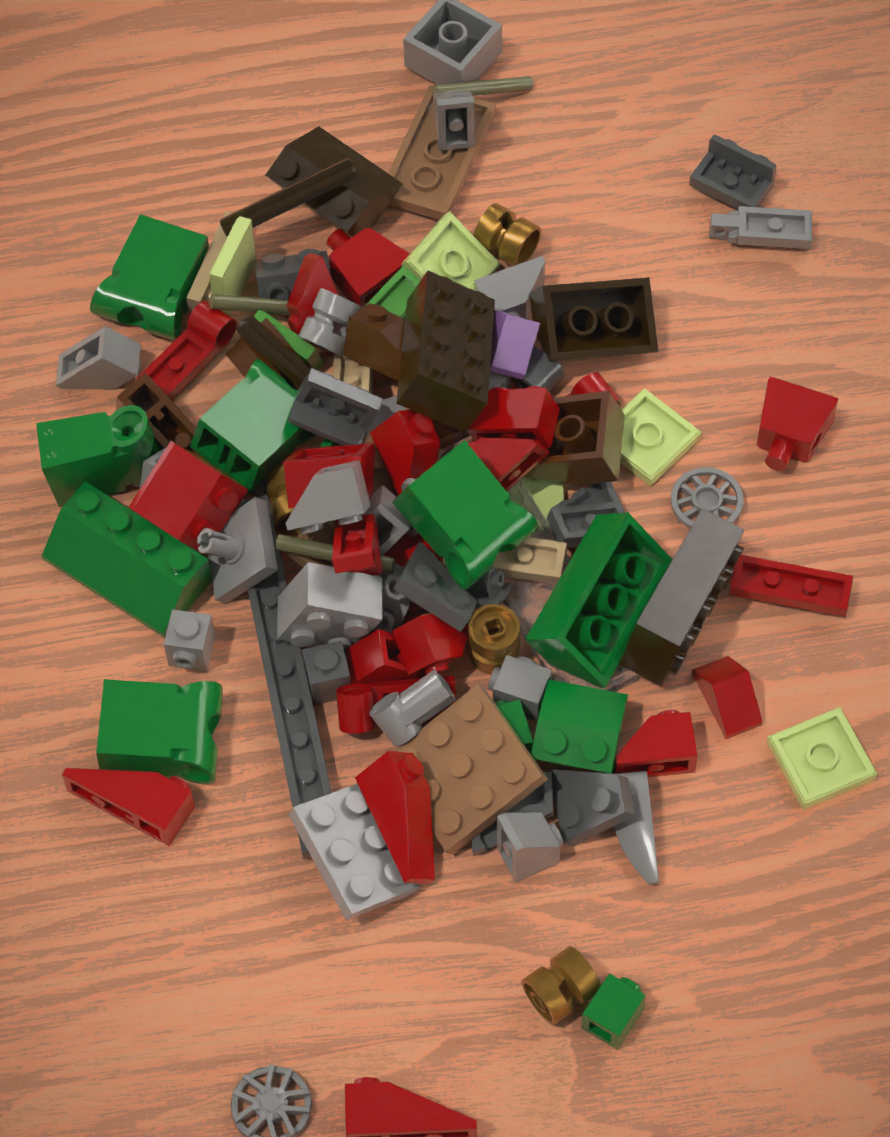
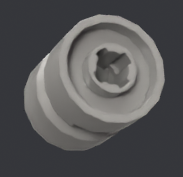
M320 288L312 305L315 314L306 318L299 337L343 357L348 317L363 307Z

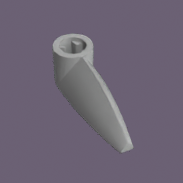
M647 771L617 773L627 777L629 780L635 816L614 826L617 838L627 858L648 885H659Z

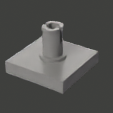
M253 498L233 512L221 532L205 528L198 536L197 544L201 545L198 547L200 553L208 554L216 601L228 603L278 570L266 500Z

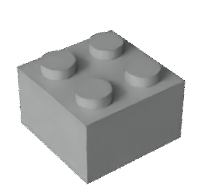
M438 0L403 39L404 66L437 85L477 81L502 53V24L457 0Z
M308 562L278 596L277 639L289 641L298 647L320 646L342 641L344 653L346 654L347 648L365 638L382 621V577L349 572L335 574L334 567Z

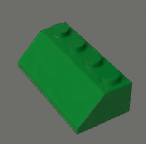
M86 481L60 509L42 553L44 561L164 638L166 637L172 609L188 611L212 582L208 558Z
M629 512L596 515L525 640L550 665L599 688H605L622 658L638 619L673 559Z

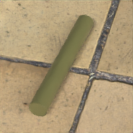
M530 76L433 85L432 96L433 94L448 91L467 90L473 96L528 91L533 88V80Z
M211 294L209 299L210 309L255 313L258 310H263L267 314L290 315L286 306L288 300Z
M279 534L277 537L276 550L332 561L333 545ZM381 555L383 572L392 573L395 558Z

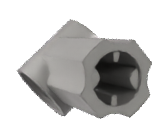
M434 669L402 693L393 692L382 698L373 706L369 715L394 746H400L408 742L420 731L422 723L456 699L448 683Z

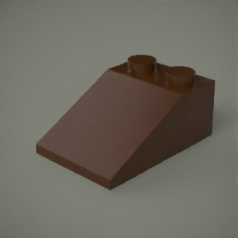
M603 391L554 397L553 399L560 410L551 448H546L550 453L524 477L580 485L618 481L625 415L611 392Z

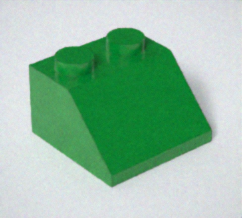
M548 679L537 721L531 756L537 760L613 774L628 694Z

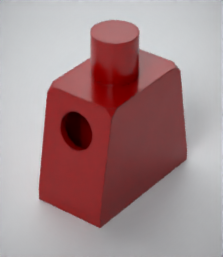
M364 228L352 238L342 229H337L331 233L326 242L327 246L333 251L329 255L332 279L348 300L362 307L401 269V264L410 254L371 228Z
M770 376L767 383L757 439V446L760 449L769 451L765 459L766 465L771 469L784 471L787 469L790 459L803 463L808 462L834 422L839 398Z

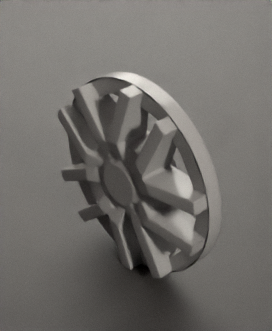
M711 467L696 468L684 473L674 484L671 493V510H673L677 517V522L684 524L688 528H691L694 523L690 519L698 516L702 508L718 517L719 515L728 517L726 521L733 524L739 519L743 508V492L738 482L730 474ZM711 475L707 484H704L697 477ZM717 478L725 481L720 488L714 486ZM690 480L696 487L695 490H692L685 483ZM730 487H732L736 496L727 495L725 493ZM679 491H681L685 496H687L685 498L677 500V495ZM722 504L736 505L737 507L733 510L722 506ZM692 506V509L684 513L680 510V508Z
M272 1064L258 1068L249 1074H245L232 1092V1117L237 1129L244 1137H261L255 1133L266 1123L268 1124L271 1137H277L273 1124L283 1121L288 1133L278 1137H297L304 1130L311 1116L312 1100L309 1089L304 1080L290 1068ZM274 1074L284 1076L279 1088L272 1087ZM267 1075L265 1086L254 1079ZM290 1080H293L300 1087V1090L287 1091ZM249 1085L258 1093L256 1097H252L242 1091ZM305 1099L304 1106H289L288 1101ZM239 1100L250 1105L241 1113H238ZM256 1114L258 1119L247 1128L242 1122ZM287 1115H302L298 1125L293 1128Z

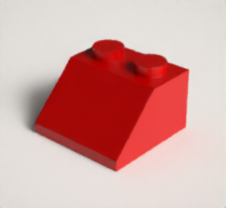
M171 441L129 507L177 540L199 551L198 547L201 545L197 544V539L200 532L205 528L221 532L248 489L225 471Z
M374 443L297 449L283 461L288 509L295 508L313 476L319 470L360 460L370 499L373 496Z

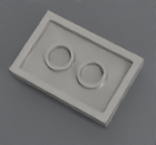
M358 784L295 806L288 814L346 921L413 895L419 889V884L404 883Z

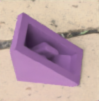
M494 309L490 371L523 379L526 375L540 323Z

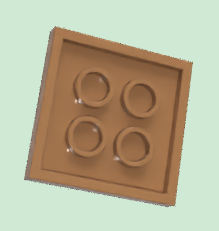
M479 683L424 726L412 739L394 750L414 753L415 757L421 762L424 768L423 774L430 786L432 831L444 850L451 855L455 854L497 820V816L508 812L548 780L486 689Z

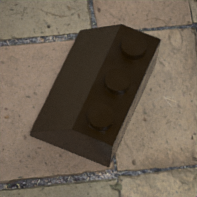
M320 126L287 144L265 174L280 188L284 189L335 163L350 158L358 175L355 179L303 204L351 237L364 228L372 229L403 185L399 180Z
M650 277L543 285L529 293L532 320L540 323L537 338L549 362L659 352Z

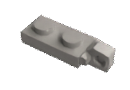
M739 206L738 210L729 211V214H711L709 238L728 240L729 243H737V245L810 249L812 243V212L810 210Z

